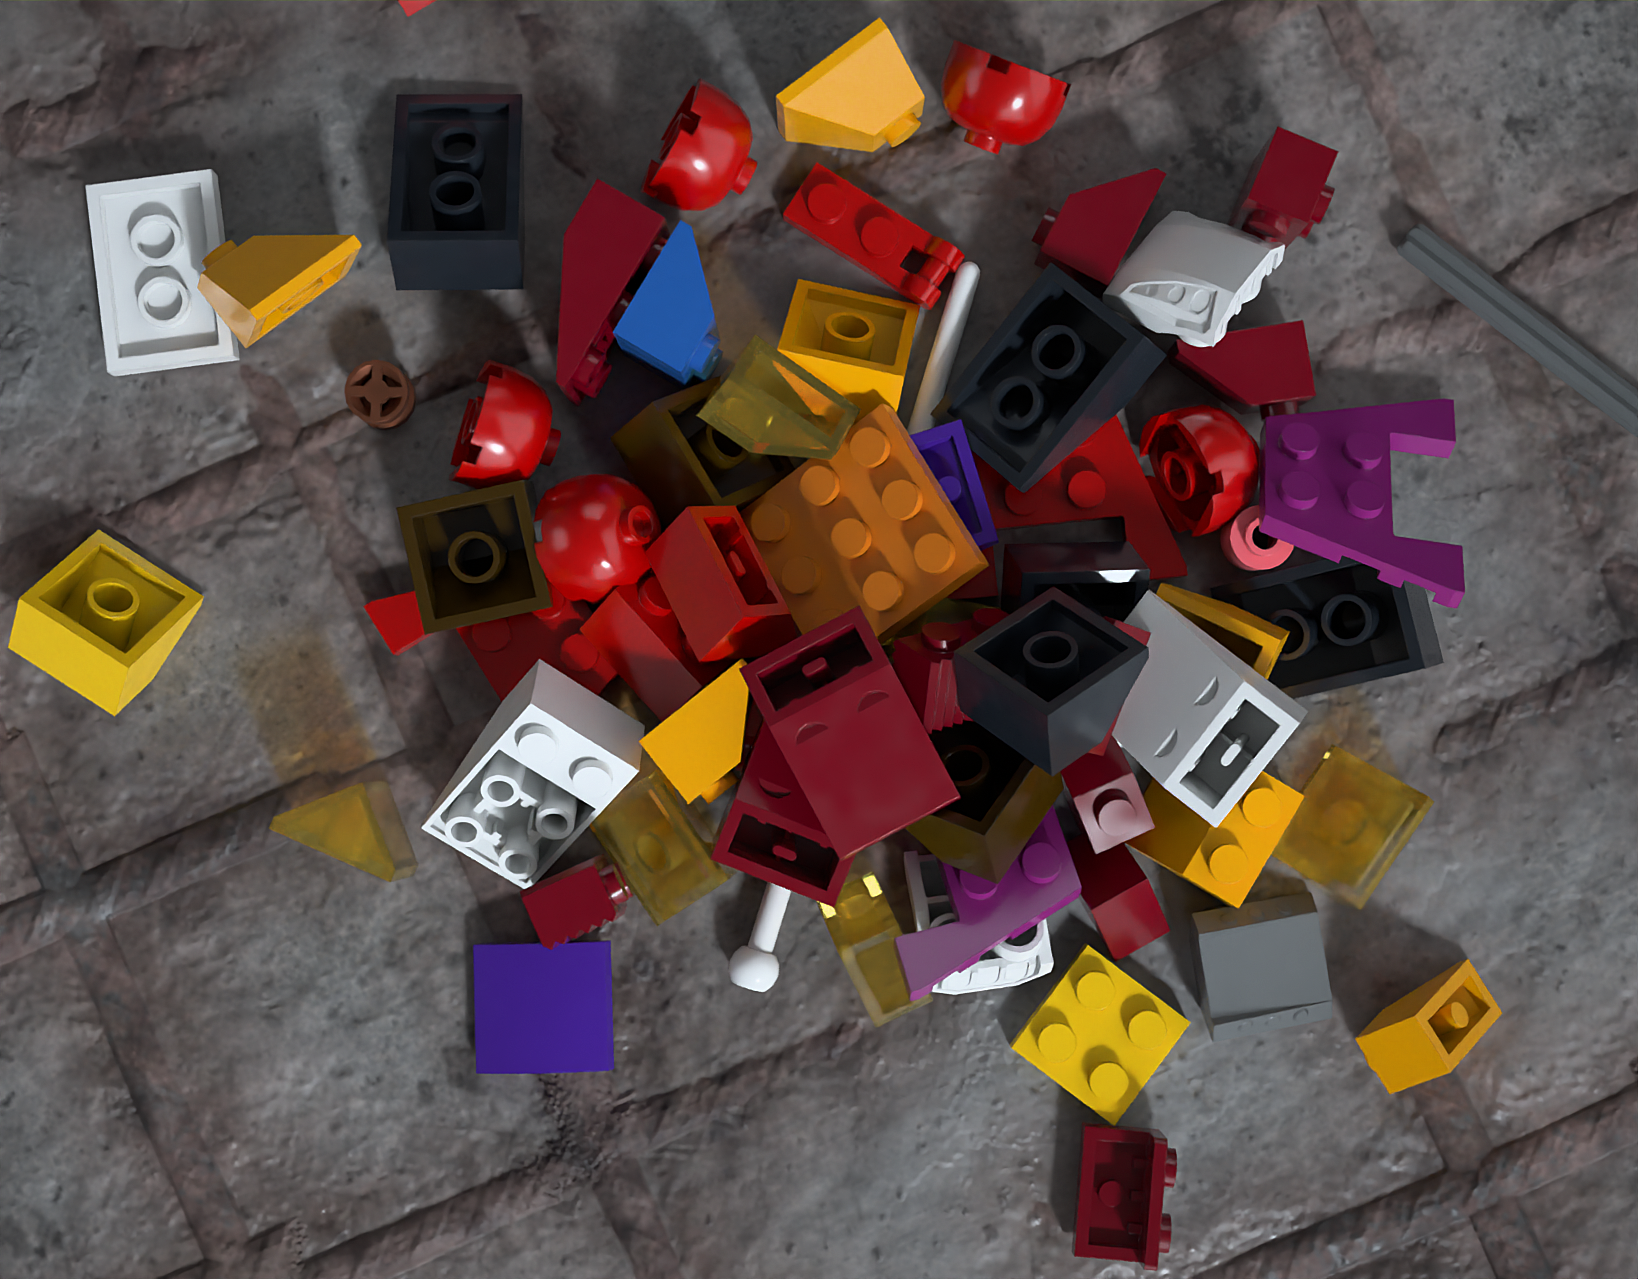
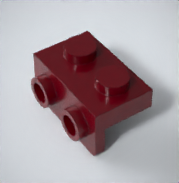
M1082 1122L1071 1250L1074 1257L1139 1262L1143 1270L1157 1271L1159 1253L1168 1254L1172 1234L1171 1215L1169 1213H1162L1164 1187H1174L1177 1173L1176 1149L1168 1148V1139L1159 1129Z

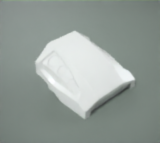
M1172 211L1153 228L1122 265L1103 293L1102 303L1156 333L1177 334L1184 342L1197 347H1214L1224 337L1229 319L1241 311L1242 303L1248 302L1257 296L1261 288L1262 278L1265 275L1269 276L1272 268L1276 269L1282 262L1285 244L1281 242H1266L1229 225L1202 219L1189 212Z
M917 851L904 852L906 880L916 932L956 922L935 855H918ZM1046 918L1013 940L1009 937L980 956L977 963L963 972L958 973L956 971L933 986L931 992L956 995L1010 987L1050 973L1054 962Z

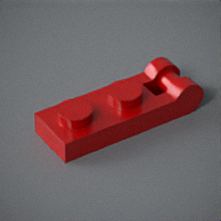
M816 162L783 213L784 221L927 310H931L941 296L938 287L947 273L954 274L965 258V255L950 242L933 236L818 162ZM911 251L926 259L917 275L901 267Z

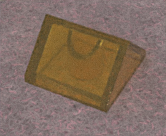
M1332 744L1299 791L1305 797L1270 856L1340 905L1361 910L1434 804V801L1422 792Z
M661 769L651 772L609 803L589 825L614 863L619 861L622 865L634 894L656 926L716 889L739 871L710 859L712 840L715 834L694 803H687Z
M387 781L361 782L274 816L269 829L388 882L414 876L419 865Z

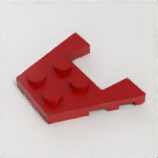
M1117 414L1025 493L1019 491L971 450L996 531L1119 518L1121 520L1123 541H1129L1149 567V581L1188 576L1187 565ZM993 546L981 551L989 566L942 599L940 603L998 596Z
M551 584L553 607L456 628L501 702L539 659L599 697L618 675L617 671L579 630L594 613L585 599L578 601L568 599ZM415 591L371 601L363 606L393 655L398 656L434 634L425 635Z

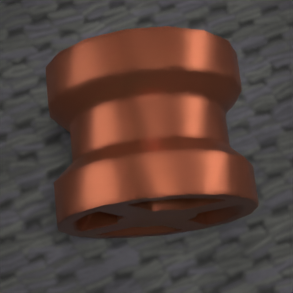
M382 360L363 362L350 373L344 389L346 403L352 413L373 428L381 430L398 428L408 421L415 410L417 401L415 387L410 379L390 362ZM389 398H396L391 399L390 402L384 406V411H382V404L386 403Z

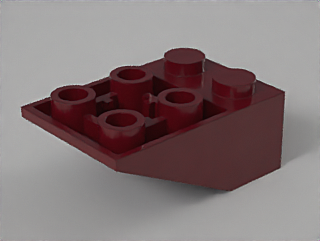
M598 178L564 233L556 383L568 400L577 407L580 406L586 394L595 398L607 381L612 365L606 361L617 344L613 331L671 236L665 217Z
M860 605L739 668L764 720L841 861L961 798Z
M762 718L739 774V781L735 784L712 840L710 859L834 907L856 854L843 861L839 859L766 721Z

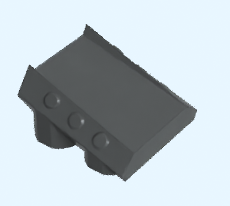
M1312 892L1269 897L1267 900L1241 904L1239 909L1224 904L1206 907L1202 912L1191 914L1189 943L1200 1009L1212 1042L1332 1018V995L1319 916Z

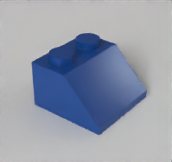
M680 220L615 327L613 334L624 356L682 390L692 387L696 380L701 383L709 380L722 358L723 351L718 348L721 340L692 226Z

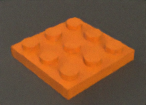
M883 403L739 513L802 635L860 605L879 643L882 644L989 566L893 408Z

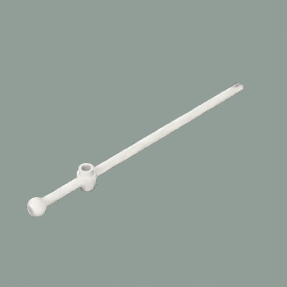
M973 262L961 264L956 271L907 428L909 435L934 428L936 419L930 413L944 396L980 278V269ZM767 882L748 946H741L735 951L729 962V975L734 984L751 990L765 992L777 980L779 963L777 956L772 954L790 897V890Z

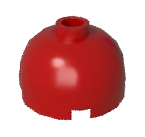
M956 40L952 44L945 63L941 81L942 103L950 119L967 129L963 141L995 154H999L1003 143L1024 146L1039 140L1054 125L1071 87L1069 83Z
M699 78L697 85H692L665 129L661 140L665 141L658 156L663 162L660 165L651 159L641 184V193L680 211H703L717 206L730 190L741 195L749 184L758 161L748 156L753 141V133L750 119L739 102L723 90Z
M488 360L476 380L487 385L484 396H476L474 400L469 398L457 433L450 465L457 468L449 475V480L475 489L519 480L529 481L539 464L546 466L552 464L561 438V430L551 427L553 409L546 390L530 375L514 367Z
M1207 405L1184 407L1152 416L1143 427L1139 443L1140 457L1150 454L1151 466L1155 477L1150 475L1145 477L1171 529L1178 533L1190 529L1193 531L1192 536H1200L1229 524L1254 500L1260 475V449L1253 436L1230 413Z
M589 474L561 481L545 492L535 510L534 522L542 520L541 534L543 541L534 543L536 557L548 581L564 597L573 601L585 599L592 602L591 604L603 603L618 586L639 583L653 572L645 552L662 534L660 521L651 500L637 485L613 474Z

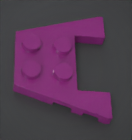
M1442 398L1266 417L1260 432L1259 531L1339 563L1343 555L1377 569V579L1399 588H1401L1404 580L1435 592L1433 602L1450 608H1458L1465 594L1462 545L1399 537L1393 534L1390 450L1449 459L1456 444L1454 400Z
M1053 805L999 884L946 864L936 857L956 922L894 938L893 948L909 1000H918L933 990V986L956 971L958 973L963 972L977 963L980 956L1009 937L1013 940L1079 897L1082 886Z

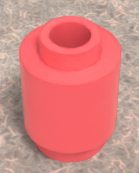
M1259 505L1248 507L1240 512L1229 524L1223 526L1220 536L1221 548L1225 557L1234 566L1247 571L1274 568L1283 563L1290 556L1294 545L1268 535L1266 549H1260L1254 544L1252 533L1259 525Z

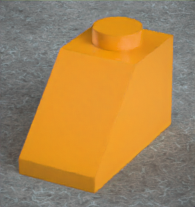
M1465 959L1383 1009L1355 1040L1363 1051L1369 1067L1376 1072L1388 1093L1392 1094L1451 1073L1499 1018L1502 1011L1470 960Z

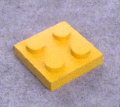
M1085 943L1010 1043V1047L1115 1126L1191 1022Z

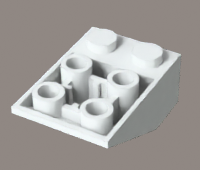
M1148 590L1124 623L1151 633L1146 645L1149 647V658L1124 701L1111 735L1165 789L1217 828L1301 723L1308 711L1151 590Z
M539 659L502 701L423 820L421 828L521 888L526 889L538 881L639 772L642 745L638 741L644 737L645 725Z

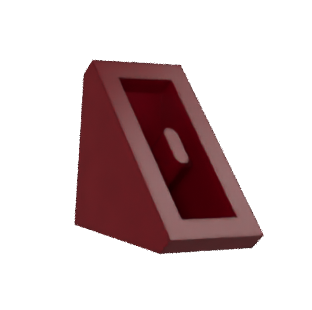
M1082 833L1066 842L1082 886L1078 899L1115 962L1171 931L1147 876L1123 842L1098 854H1095Z

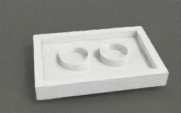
M212 169L85 185L107 372L113 376H122L240 360L237 337L197 289L201 272L206 270L201 264L202 260L214 249L225 243L218 175Z

